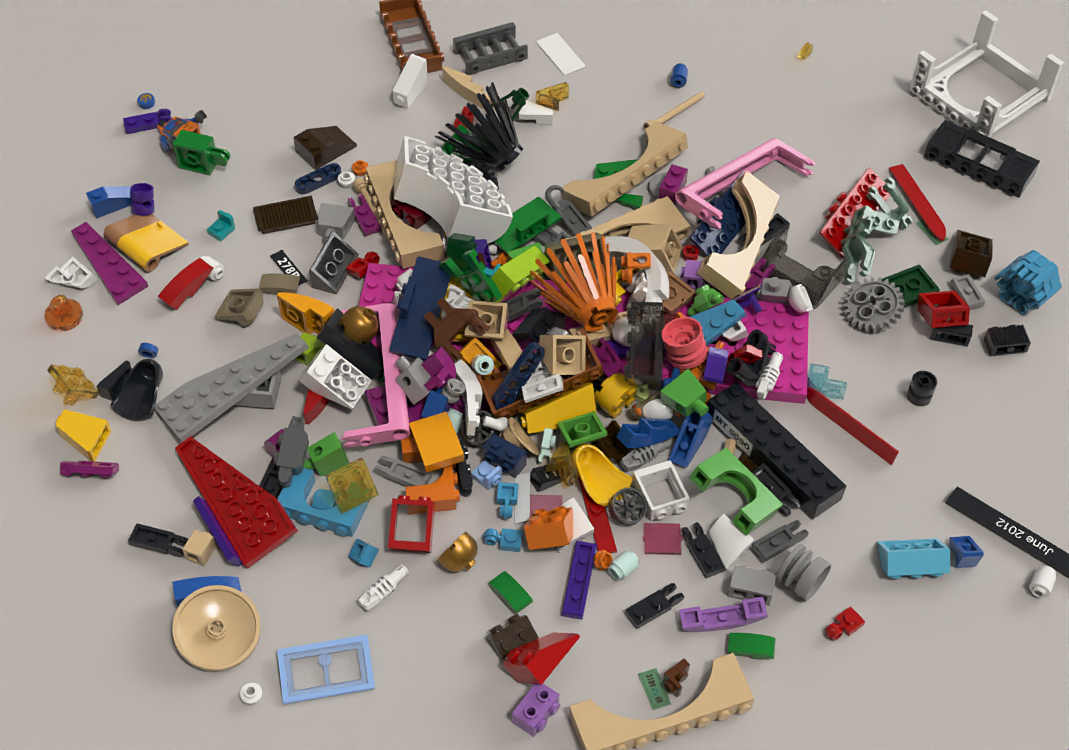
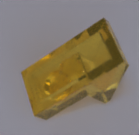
M567 82L536 91V104L555 111H559V101L569 98V85Z
M562 442L551 457L545 471L559 470V475L563 479L565 486H573L579 473L567 443Z

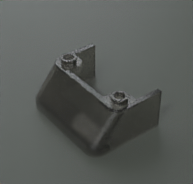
M785 226L770 242L762 257L766 259V264L761 272H764L773 263L776 268L768 278L777 277L789 280L792 286L802 284L806 288L813 309H816L843 280L848 260L844 259L835 270L829 266H819L815 271L807 268L785 255L788 248L786 240L789 227Z

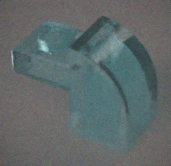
M810 363L807 387L817 390L826 397L843 400L847 382L828 379V366Z

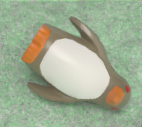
M660 391L655 392L646 400L636 403L631 407V415L637 419H675L681 417L679 412L661 401Z

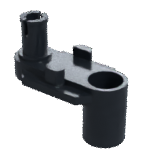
M758 329L753 330L748 335L747 341L743 346L752 345L754 348L762 350V358L748 364L743 359L735 357L727 365V372L749 387L757 383L760 374L764 372L765 366L770 362V358L767 355H772L773 352H776L774 349L777 348L776 345L768 341V336Z

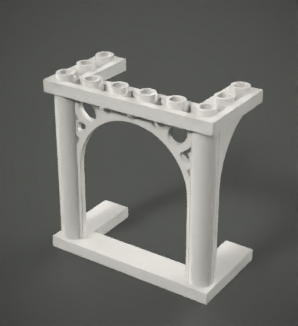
M985 10L981 13L973 43L947 61L934 67L936 58L924 50L919 53L909 91L956 125L967 130H974L991 138L994 133L1043 100L1047 103L1051 100L1064 62L1049 54L1046 56L1040 77L991 44L998 18ZM980 57L1026 88L1029 92L1004 109H1001L1002 105L987 96L984 98L980 112H977L955 102L947 90V82L952 75Z

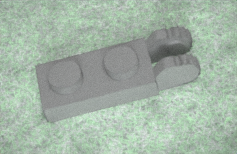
M381 456L379 461L390 469L376 465L374 468V472L384 478L387 477L405 486L426 485L432 477L430 472L426 473L421 468L386 456Z

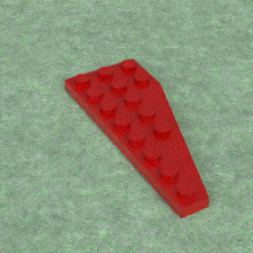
M190 436L175 447L245 567H251L298 532L277 498Z

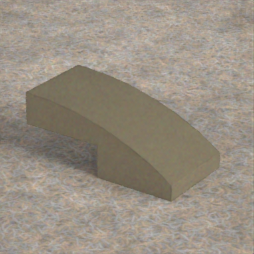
M280 273L262 274L259 289L262 292L277 295L278 291L297 294L300 276Z

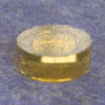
M808 42L805 43L799 52V57L802 59L808 58L813 50V45Z

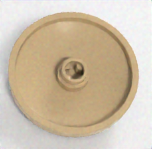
M223 585L200 588L187 596L175 613L172 626L174 643L180 655L194 667L206 671L229 670L244 662L252 654L258 643L260 635L258 611L253 602L244 593L235 588Z

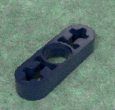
M331 163L296 179V192L302 195L308 194L338 180V176L341 174L340 165ZM316 177H322V178H323V179L320 180V181L314 180V178H316Z

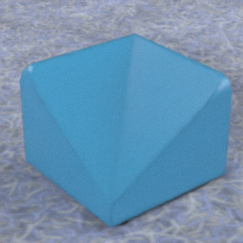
M318 489L314 492L312 507L325 510L336 506L339 493Z
M357 538L348 557L364 566L371 567L379 549Z

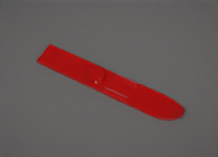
M904 164L889 167L890 172L928 229L937 239L944 241L946 236L944 223Z
M807 387V399L817 410L890 465H893L899 453L898 450L823 394L811 387Z
M578 476L588 517L594 527L593 535L597 544V550H606L610 554L617 553L605 506L597 504L590 497Z

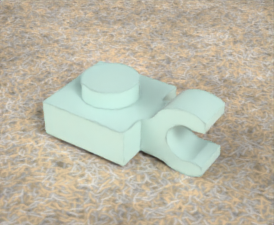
M545 428L542 450L538 458L539 464H542L544 457L550 459L549 464L554 463L553 455L550 453L551 447L555 448L556 436L553 434V429Z

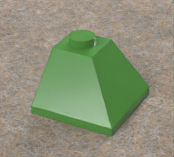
M595 411L557 422L561 442L567 452L575 450L576 447L582 444H591L608 436Z

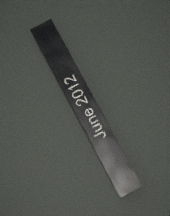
M958 486L948 497L946 504L1069 578V553Z

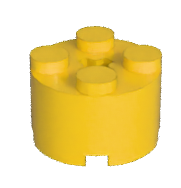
M619 372V374L615 373L608 377L601 384L602 390L600 392L596 390L594 394L595 402L610 416L617 418L621 414L622 408L625 406L630 407L635 402L636 398H634V395L638 392V389Z

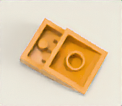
M283 292L277 294L281 318L301 332L309 335L313 332L319 334L326 320L334 312V308L309 296Z
M447 412L409 423L426 473L464 461L463 450Z

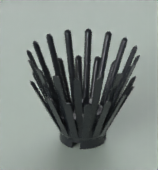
M491 82V86H486V91L496 113L485 94L481 95L478 93L477 98L487 113L485 117L475 104L467 103L466 106L479 123H476L474 126L464 115L455 114V117L480 140L469 133L464 134L449 123L445 124L447 128L483 153L443 131L438 133L448 140L440 136L434 137L456 147L452 148L451 152L494 167L498 172H501L506 168L504 165L512 163L524 148L519 144L507 100L505 99V101L502 100L501 102L495 84Z

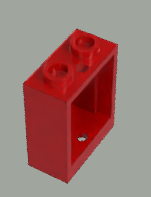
M954 290L918 294L917 311L931 328L969 325L970 307Z
M398 495V499L392 498L388 543L390 550L432 552L435 502L431 501L430 497H418V500H410V496ZM399 505L428 507L425 542L396 540Z

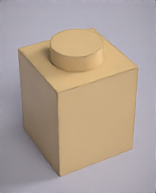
M194 530L182 550L186 560L204 567L215 550L216 544L209 532Z

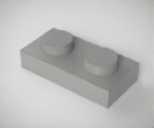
M969 274L952 278L951 284L970 309L984 306L985 300Z

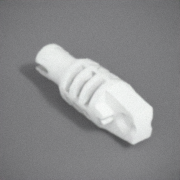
M778 352L772 353L769 364L765 366L764 372L761 373L756 383L758 399L765 400L768 392L772 391L780 374L779 367L783 361V355Z
M399 564L391 573L383 575L381 579L379 578L358 599L359 605L368 611L379 604L396 589L399 581L409 574L408 569L403 564Z

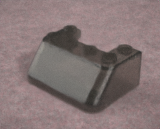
M631 302V308H627L628 325H631V332L627 333V343L631 345L630 351L626 353L628 365L624 366L625 381L629 383V386L661 391L664 357L662 330L665 327L663 302Z

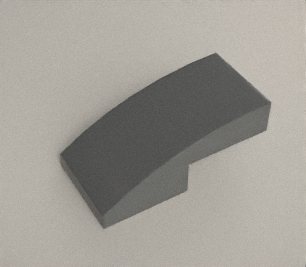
M547 228L538 234L534 240L545 246V244L571 237L562 231L558 234L552 229Z

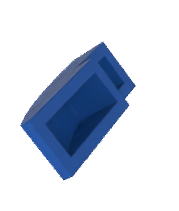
M640 418L638 425L622 424L617 438L626 448H640L670 439L678 435L680 429L670 419Z
M206 576L172 582L177 607L187 596L203 587L223 585L241 591L239 578L235 576Z

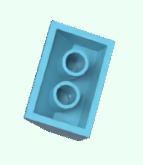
M938 538L877 541L882 571L890 578L898 579L902 575L919 578L923 574L940 577L944 573H950V548Z

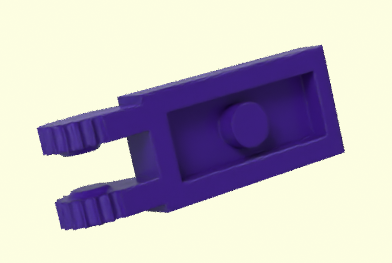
M164 108L159 109L158 112L123 118L126 134L157 129V125L161 120L167 123L172 119L170 117L171 111Z

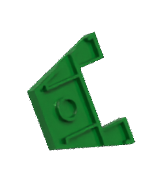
M638 159L596 164L593 179L618 173L634 164ZM624 193L615 201L621 202L622 206H631L636 210L642 206L643 196Z
M475 249L466 251L462 255V258L472 270L463 273L451 258L445 259L439 264L475 301L495 302L502 297L492 277L488 278L483 271L486 268L483 262L479 263L476 256L478 254Z

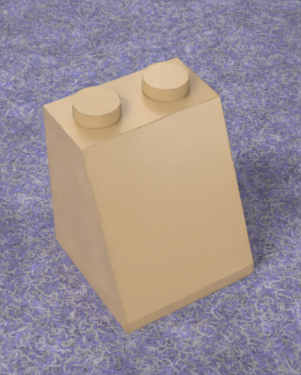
M672 224L632 226L627 237L638 240L646 245L660 260L666 273L671 271L674 274L683 247Z

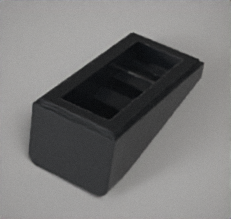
M973 325L933 328L930 339L968 347L972 337Z
M124 361L98 383L96 387L102 398L113 401L132 370L129 361Z
M566 459L533 468L530 473V481L536 491L540 492L574 477L575 473Z

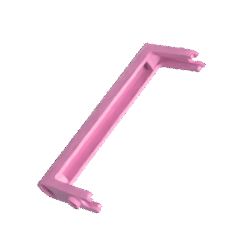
M772 138L678 190L675 198L681 207L713 228L720 229L721 223L713 219L712 215L720 220L723 213L706 202L705 199L730 186L741 172L748 171L752 173L768 163L778 160L802 175L808 176L812 175L813 172L805 168L804 164L814 166L815 163L780 140Z
M392 303L365 306L375 312L380 323L389 422L384 425L345 431L341 440H347V442L343 444V447L369 446L371 444L406 439L410 435L406 394L396 381V377L401 370L397 367L395 361L402 355L389 351L398 322L397 307ZM349 309L340 310V311L344 314V313H345L347 310H349Z

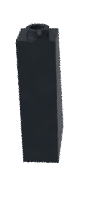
M337 308L326 320L316 338L331 347L371 380L375 375L380 376L384 371L383 354L371 342L366 344L363 341L360 344L349 338L343 331L345 329L343 324L340 326L339 321L343 313Z

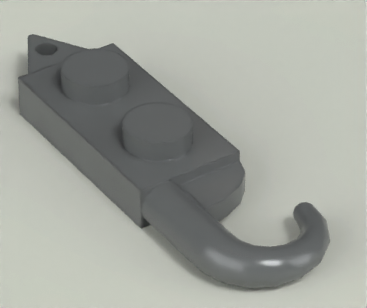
M552 185L546 190L545 198L547 202L561 215L562 222L574 236L580 232L592 229L591 225L571 201L564 199L556 202L551 196L553 190L563 192L564 189L561 186Z

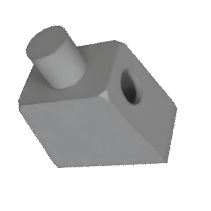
M321 203L318 219L319 235L326 242L330 233L334 231L342 239H345L355 222L354 207Z
M777 277L763 278L759 301L790 305L788 298L790 289L793 287L791 282Z
M402 355L395 361V364L401 370L396 377V381L410 401L416 404L430 392L424 384L431 376L421 365L423 361L420 358H416L410 363Z

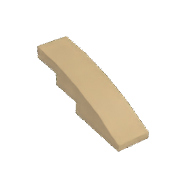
M446 66L442 67L443 81L464 99L484 109L477 98V94L480 93L481 95L485 94L489 103L492 104L488 94L484 92L483 86L473 83L471 76Z
M507 329L504 339L489 338L497 357L501 358L503 364L507 366L510 372L522 354V350ZM522 365L520 370L528 368V365Z

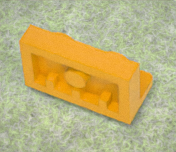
M473 337L461 350H458L463 355L461 360L471 368V361L478 354L489 356L494 362V368H499L502 365L476 337ZM485 362L481 364L482 368L485 367ZM492 372L487 375L480 374V376L485 380L492 375Z

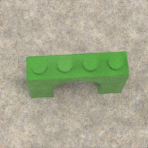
M727 448L697 465L689 477L702 492L717 483H728L737 487L744 494L748 505L738 512L732 522L746 536L774 517L783 505Z

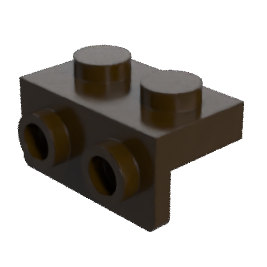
M611 420L608 427L605 428L608 436L593 443L612 463H618L633 448H626L617 438L620 426L616 420Z
M515 614L507 619V624L501 626V624L496 625L489 630L490 634L485 636L493 644L500 659L506 658L511 650L539 638L527 615L519 616V614Z

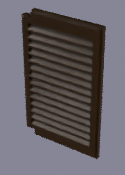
M312 195L253 207L257 228L262 234L316 224L315 220L318 219Z

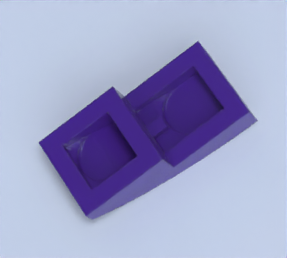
M710 346L703 380L719 384L723 383L728 350Z

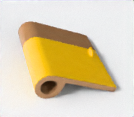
M153 214L145 216L133 215L106 226L103 233L109 242L147 272L157 268L161 256L183 248L189 243Z

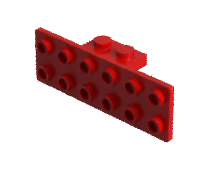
M870 167L866 169L851 190L846 193L841 192L836 197L837 201L827 209L829 212L825 218L828 221L819 232L842 258L845 256L841 240L847 237L844 229L851 226L854 212L865 205L874 211H879V206L876 202L866 197L870 193L868 189L872 186L876 187L885 202L890 196L888 191L883 188L885 183Z

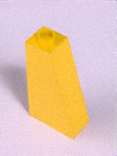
M589 381L578 388H571L565 391L560 396H553L542 404L529 407L528 410L523 412L524 416L521 417L522 428H525L528 434L544 431L545 428L559 429L557 422L593 411L596 412L593 384Z

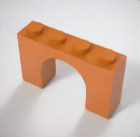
M413 436L402 439L403 462L408 464L422 462ZM456 464L441 468L443 470L442 476L431 484L405 487L406 496H410V500H418V497H430L431 501L435 502V512L456 510V502L460 501L459 489L455 490L454 485L458 484L457 472L453 473L452 469L456 468ZM407 506L408 515L427 513L428 507Z

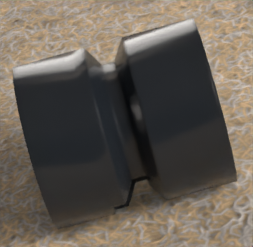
M918 371L913 375L907 392V399L910 403L916 406H926L931 402L937 386L935 375L928 371Z

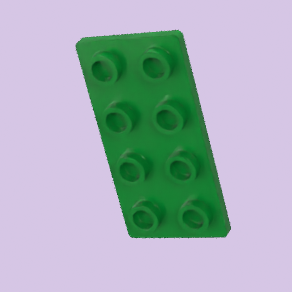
M536 197L512 213L513 218L509 228L500 238L493 242L507 254V252L517 249L561 220V215L542 198Z

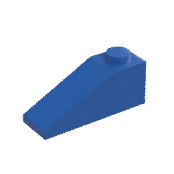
M102 186L86 192L96 219L131 206V186Z
M694 411L685 417L669 457L672 463L685 468L688 467L705 440L714 419L708 412L704 416H700Z

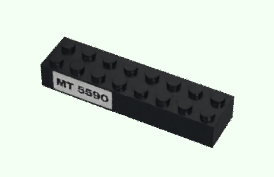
M737 382L708 400V413L714 418L712 422L729 439L735 440L736 446L757 466L765 463L791 490V493L800 502V507L812 519L842 500L847 485Z

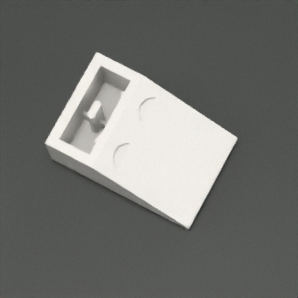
M327 344L316 353L298 379L311 391L349 409L354 408L372 381Z

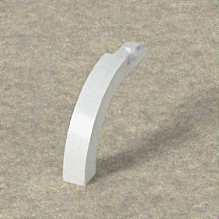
M623 236L606 237L605 244L607 245L609 242L611 262L613 257H615V261H621V256H625L627 252L651 254V268H644L647 276V293L641 324L649 333H657L662 300L669 299V280L664 266L654 253L640 241ZM641 257L633 261L645 263L647 260Z
M431 345L429 355L436 351L434 345ZM404 356L410 363L416 359ZM458 359L459 361L455 363V379L461 381L465 386V391L461 394L465 407L466 435L474 436L475 429L479 428L480 416H476V414H478L481 408L482 388L471 368L461 359Z

